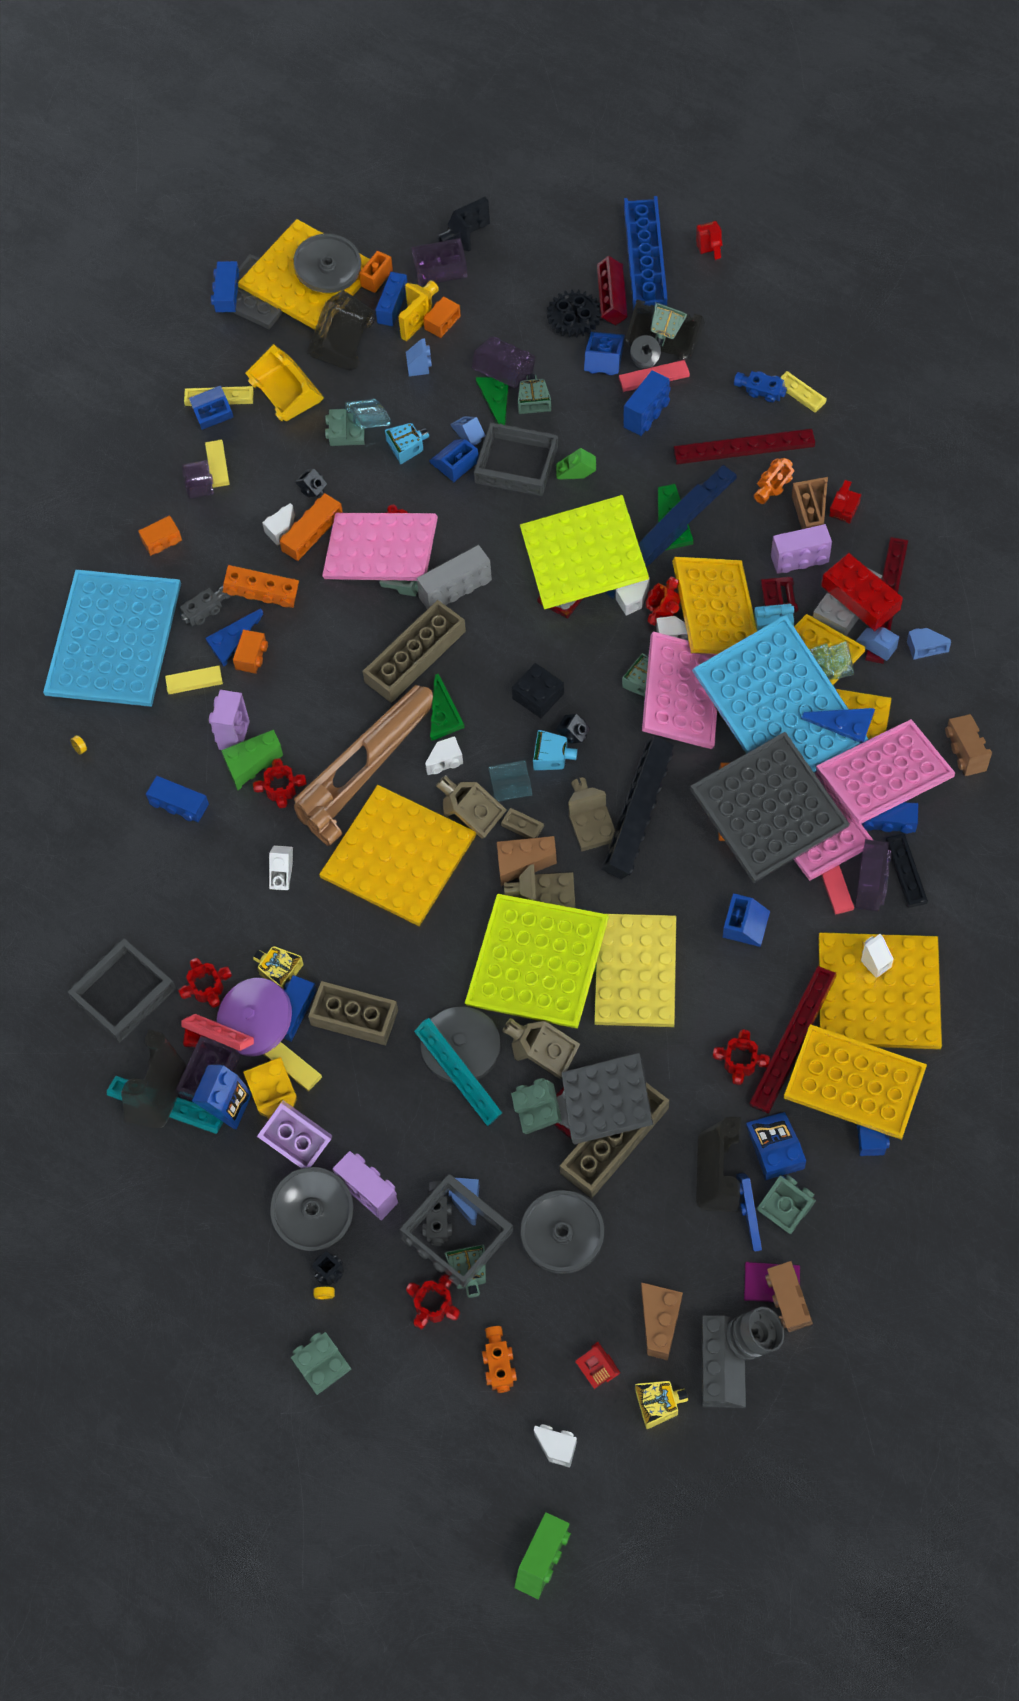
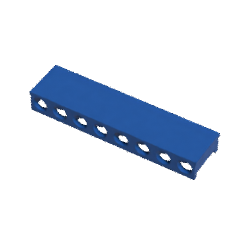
M654 196L652 200L628 201L627 198H624L633 313L654 311L655 302L667 306L657 196Z

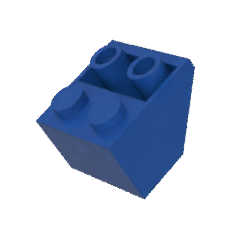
M221 385L189 398L202 430L234 417Z
M466 439L454 440L430 459L429 462L451 481L455 482L477 464L479 458L478 449Z
M733 893L723 929V938L761 947L770 911L753 898Z

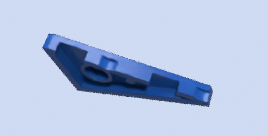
M261 608L206 637V642L223 667L227 665V660L232 653L235 654L243 629L250 631L254 624H258L263 615Z
M875 709L804 712L801 719L863 743Z
M745 1173L736 1174L738 1181L736 1184L738 1194L741 1195L742 1203H740L741 1214L746 1217L753 1251H760L762 1247L750 1178Z

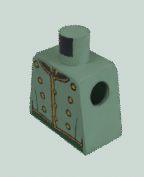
M655 302L650 331L657 333L655 339L660 346H663L666 337L674 339L687 314Z
M535 374L527 375V380L520 382L518 396L519 414L551 411V397L545 380L537 379Z
M641 654L622 678V687L644 697L648 669V657L645 654Z
M483 1244L445 1252L446 1261L452 1268L464 1276L485 1252V1247ZM486 1264L465 1287L467 1297L472 1298L480 1295L478 1285L486 1283ZM460 1284L456 1286L457 1289L464 1288Z

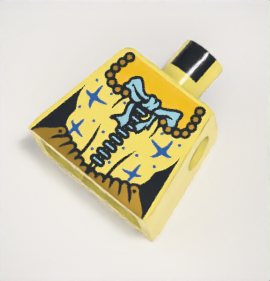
M275 946L267 954L258 950L253 957L254 961L260 963L258 966L260 976L273 981L282 989H284L286 982L290 981L293 975L296 976L304 965L301 956Z
M670 1381L635 1385V1392L646 1429L677 1416V1404L688 1401L685 1388L673 1391Z

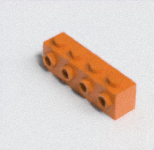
M324 493L309 510L304 512L302 518L295 522L287 533L282 535L279 541L281 551L299 561L333 525L335 513H343L341 503Z
M228 565L223 584V593L231 596H242L250 600H260L264 603H274L282 607L294 608L299 580Z

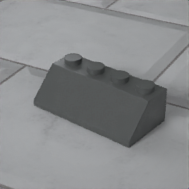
M702 1316V1407L746 1408L745 1360L736 1356L728 1344L726 1331L729 1322L733 1319L730 1317Z

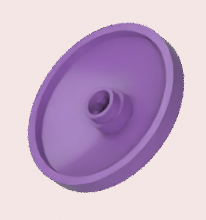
M251 978L240 982L226 994L218 1010L217 1023L254 1038V1044L241 1051L227 1046L229 1049L243 1056H259L271 1051L285 1037L292 1019V1006L287 993L279 985L265 978Z

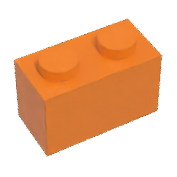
M376 251L359 273L361 287L376 293L390 275V272L393 271L391 256Z
M443 296L440 301L435 303L432 310L425 314L423 318L425 330L442 338L461 317L460 305Z
M170 515L138 531L140 539L150 556L160 553L162 550L182 541L180 531Z
M243 629L233 658L235 670L257 673L258 667L262 666L263 652H266L268 648V641H266L264 633Z

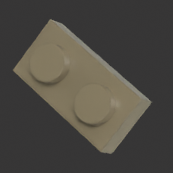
M510 808L502 820L501 826L530 839L539 836L544 828V823Z

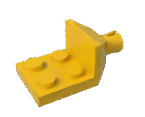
M431 280L424 287L417 284H405L407 308L398 316L401 339L408 341L424 325L423 318L432 309V296L439 291V287Z
M281 1057L243 1072L259 1114L270 1118L282 1100L294 1108L297 1096Z

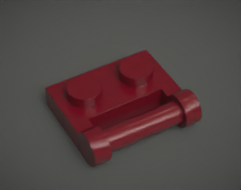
M793 578L761 579L764 606L783 605L781 586H784L788 603L785 604L794 606V613H796L798 605L795 603Z

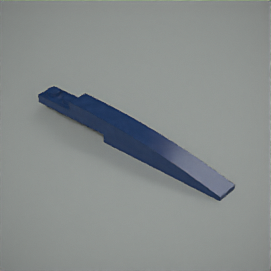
M722 465L702 485L697 484L641 540L639 547L646 568L688 529V524L737 479L733 471ZM616 589L605 592L612 599L616 597Z

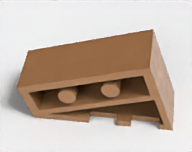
M828 477L793 483L792 498L802 529L824 525Z
M972 715L949 719L945 732L952 741V751L958 757V767L960 770H963L964 776L987 771L992 751L990 749L986 750L984 746L986 741L984 737H979V728Z
M554 836L497 842L501 886L516 878L519 879V876L529 865L534 864V871L537 872L557 864Z
M789 1261L768 1268V1275H765L769 1288L773 1287L775 1295L772 1298L775 1307H780L782 1315L779 1318L783 1327L787 1328L788 1332H792L813 1325L792 1262Z
M641 1283L647 1355L668 1360L683 1293Z

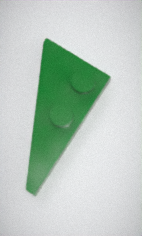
M476 377V384L482 391V396L486 399V404L491 413H493L496 423L505 425L509 378Z
M436 674L434 679L431 741L465 728L439 674Z

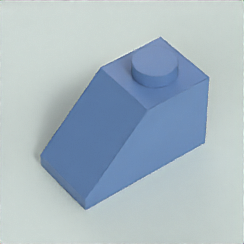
M464 416L450 424L461 439H466L472 445L480 443L482 441L481 438L486 436L477 417Z
M880 627L876 631L866 628L856 642L887 661L897 649L899 636L884 627Z
M916 628L909 631L907 644L914 660L949 652L951 640L928 628Z
M455 1178L479 1197V1179ZM449 1190V1197H452L455 1207L471 1225H476L477 1212Z

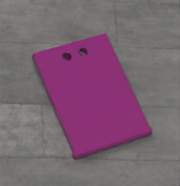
M745 1262V1301L774 1302L772 1296L775 1295L773 1287L769 1288L765 1275H768V1268L780 1264ZM793 1265L800 1285V1265Z

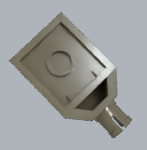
M445 775L439 780L440 783L436 784V787L446 795L443 799L444 815L448 817L455 814L482 839L486 837L507 811L477 782H460L455 784Z
M583 777L580 778V785L578 779L572 781L571 785L575 792L568 802L569 818L581 852L610 844L615 832L606 807L605 791L593 787L588 788L587 781Z
M533 864L529 865L519 876V882L504 883V892L507 896L576 908L573 872L535 875Z
M510 1018L505 1024L507 1028L503 1027L502 1031L514 1039L512 1042L514 1059L520 1061L528 1058L557 1078L562 1079V1072L568 1070L580 1044L546 1021L522 1026Z

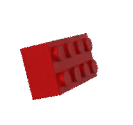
M850 553L823 574L821 587L874 631L901 610L903 597Z

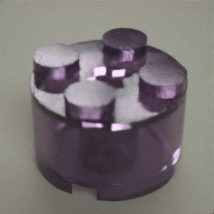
M207 460L182 465V473L185 476V488L190 499L214 494L212 486L214 484L212 474L208 473L209 464Z

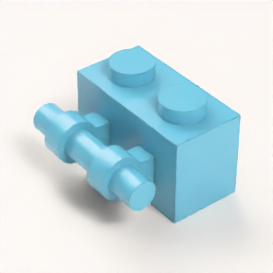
M783 604L755 607L754 618L757 631L785 615L794 626V606Z

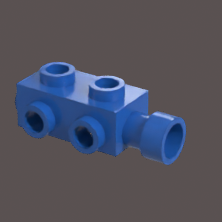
M751 371L749 377L745 376L744 373L737 372L734 379V386L746 387L748 395L753 398L762 396L765 397L766 401L773 403L775 400L780 401V398L786 395L787 387H785V382L778 376L771 377L760 371Z

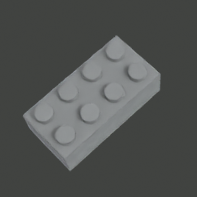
M477 545L417 578L419 599L429 609L437 600L447 605L450 602H455L465 594H470L474 589L488 584L492 580L490 559L482 548Z
M869 569L870 571H872L876 576H878V577L882 580V575H880V574L876 573L875 571ZM829 592L826 593L813 614V618L845 636L848 635L859 619Z

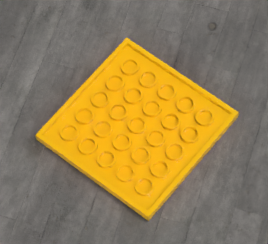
M296 219L240 279L238 287L273 307L281 309L282 312L314 330L321 332L361 288L360 276L348 288L334 293L317 292L302 284L294 271V254L296 249L306 239L323 233ZM360 254L362 270L370 259Z
M377 785L319 875L320 878L420 926L474 840L476 832Z
M819 933V966L833 971L837 975L819 1011L820 1028L875 1047L941 1049L938 936L882 935L894 960L890 969L875 978L861 962L865 941L872 936L875 938L879 934Z

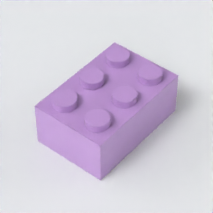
M826 524L773 536L771 558L776 573H788L792 570L806 569L810 566L828 563L832 540Z
M220 690L219 695L214 699L215 708L209 715V723L212 726V733L215 735V742H217L219 750H223L244 742L250 721L242 693Z
M282 1100L257 1137L300 1168H307L314 1164L330 1142L332 1135Z
M349 1151L335 1165L333 1172L344 1181L351 1195L382 1221L398 1204L397 1193L394 1190L395 1186L386 1179L384 1181L379 1177L380 1173L371 1166L369 1168L365 1165V1160L356 1153L354 1155Z

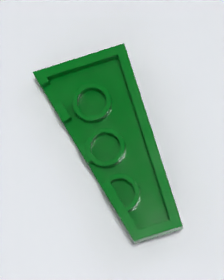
M675 484L658 487V523L681 501ZM689 525L688 529L666 550L693 545V537Z

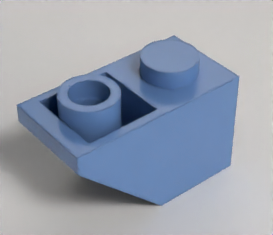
M425 338L419 340L406 351L409 376L429 374V367L432 366L430 347L426 345Z

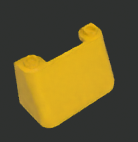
M275 344L245 373L249 377L248 382L254 388L259 387L276 407L275 415L281 421H288L319 404L324 399V396L296 362Z

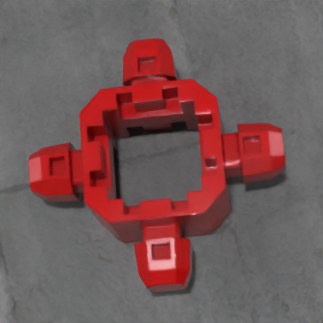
M672 576L666 582V586L658 583L648 592L646 608L652 611L648 617V622L656 626L657 618L673 616L679 610L680 595L674 591L678 587L679 580Z
M274 759L272 767L267 768L264 772V781L258 780L253 782L254 792L266 790L270 800L276 801L279 808H285L288 804L287 799H292L296 794L295 786L300 787L307 784L306 776L303 774L293 776L292 768L287 765L283 766L281 759ZM283 776H286V779L289 778V786H286V789L282 787L274 791L271 788V781H274L275 777L277 779H282Z
M192 959L190 961L192 970L188 971L186 976L189 985H184L178 990L181 998L186 999L194 994L199 1002L204 1003L208 1001L212 1008L219 1006L220 999L218 996L222 994L224 989L221 980L224 979L225 981L232 976L229 967L220 968L216 972L213 964H202L200 959ZM207 973L208 976L212 975L216 982L214 984L215 987L211 988L210 986L205 989V992H202V990L198 991L194 984L197 982L196 978L201 979Z
M744 1029L739 1032L738 1038H733L728 1042L727 1050L724 1047H716L713 1051L714 1059L720 1061L725 1059L724 1068L728 1073L732 1074V1082L736 1085L743 1083L744 1076H750L754 1073L755 1065L768 1067L770 1061L768 1055H757L758 1046L754 1041H750V1031ZM736 1048H739L741 1051L749 1050V1053H752L751 1064H747V1066L739 1063L737 1065L733 1064V1061H731L732 1050H736Z
M442 1275L438 1280L439 1284L432 1280L426 1281L421 1288L415 1283H409L406 1292L414 1298L416 1313H418L414 1319L415 1327L423 1329L427 1325L428 1320L433 1323L441 1322L445 1315L446 1318L453 1321L458 1319L460 1311L452 1305L451 1294L448 1290L452 1284L449 1280L450 1276ZM430 1290L445 1297V1302H443L440 1310H437L436 1313L430 1312L421 1306V1302Z

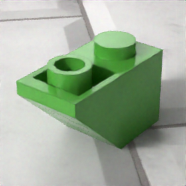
M582 448L556 463L557 479H583L596 471V456Z

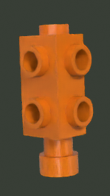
M774 459L768 470L761 475V479L757 482L761 489H758L754 494V499L758 503L765 504L769 496L781 494L783 492V485L793 479V463L789 459Z
M501 1326L488 1327L485 1329L486 1338L489 1339V1344H485L486 1351H482L484 1364L489 1366V1372H485L487 1385H492V1390H497V1393H505L510 1391L509 1387H513V1381H517L515 1368L510 1367L509 1361L513 1360L512 1347H507V1342L502 1341L503 1332ZM500 1350L502 1352L500 1356L497 1357L493 1354L494 1351ZM500 1371L505 1373V1376L502 1378L497 1376V1373Z

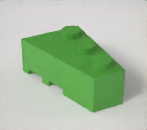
M274 730L221 750L237 790H240L242 785L248 780L254 779L256 774L262 769L272 765L274 759L283 756L280 742Z
M545 1513L519 1566L515 1589L539 1600L545 1584L549 1583L551 1579L553 1565L558 1564L560 1560L562 1545L566 1546L571 1535L568 1532L570 1523Z

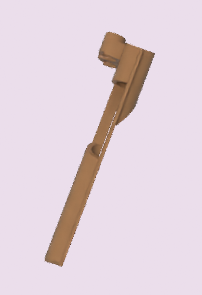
M415 685L294 798V809L298 818L324 844L331 846L343 834L336 824L337 821L333 818L430 711L433 700L432 690ZM364 746L367 751L366 765L344 786L334 787L333 778L337 769Z

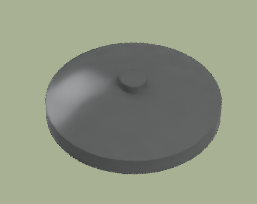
M318 234L303 241L296 249L294 254V271L300 282L314 291L322 293L339 292L348 288L357 280L361 271V257L355 245L346 238L335 234Z
M453 1007L438 1013L431 1019L477 1080L487 1075L493 1069L500 1055V1035L496 1025L486 1014L470 1007ZM421 1041L422 1057L427 1068L441 1080L454 1083Z
M319 1167L302 1168L287 1175L275 1189L270 1207L271 1220L279 1236L289 1245L305 1251L323 1250L337 1243L348 1231L354 1213L353 1198L344 1181L333 1172Z
M566 1190L549 1192L537 1198L525 1212L521 1223L522 1244L529 1258L542 1269L560 1274L576 1272L588 1266L599 1254L604 1241L603 1219L597 1207L585 1196Z

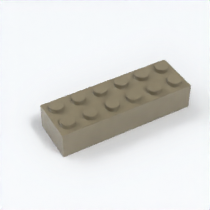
M437 600L363 670L364 682L392 703L466 632L465 620Z
M646 1083L653 1125L579 1143L560 1165V1174L591 1199L669 1109V1099L648 1083Z

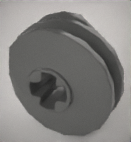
M642 335L633 341L630 348L633 363L638 368L643 369L651 368L657 363L661 355V347L654 337Z

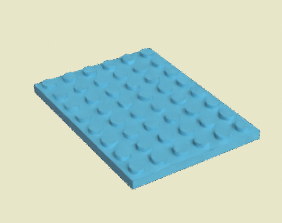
M75 570L43 691L44 695L152 707L181 581L178 579Z
M786 615L692 670L746 754L786 732L815 773L817 772V765L862 744L801 719L804 712L848 710V708Z

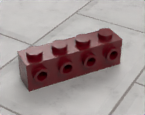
M607 256L597 264L601 317L616 326L628 317L623 264Z

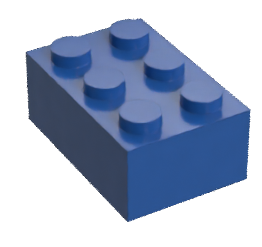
M651 370L624 405V428L640 436L650 429L653 420L660 416L661 410L667 407L670 402L669 392L671 387H669V378Z

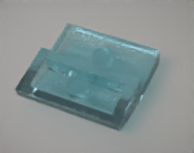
M376 399L345 402V409L353 415V423L361 429L391 425L389 415Z
M847 641L828 647L826 643L809 649L829 680L854 675L850 648Z
M526 760L488 767L494 798L498 802L533 796Z

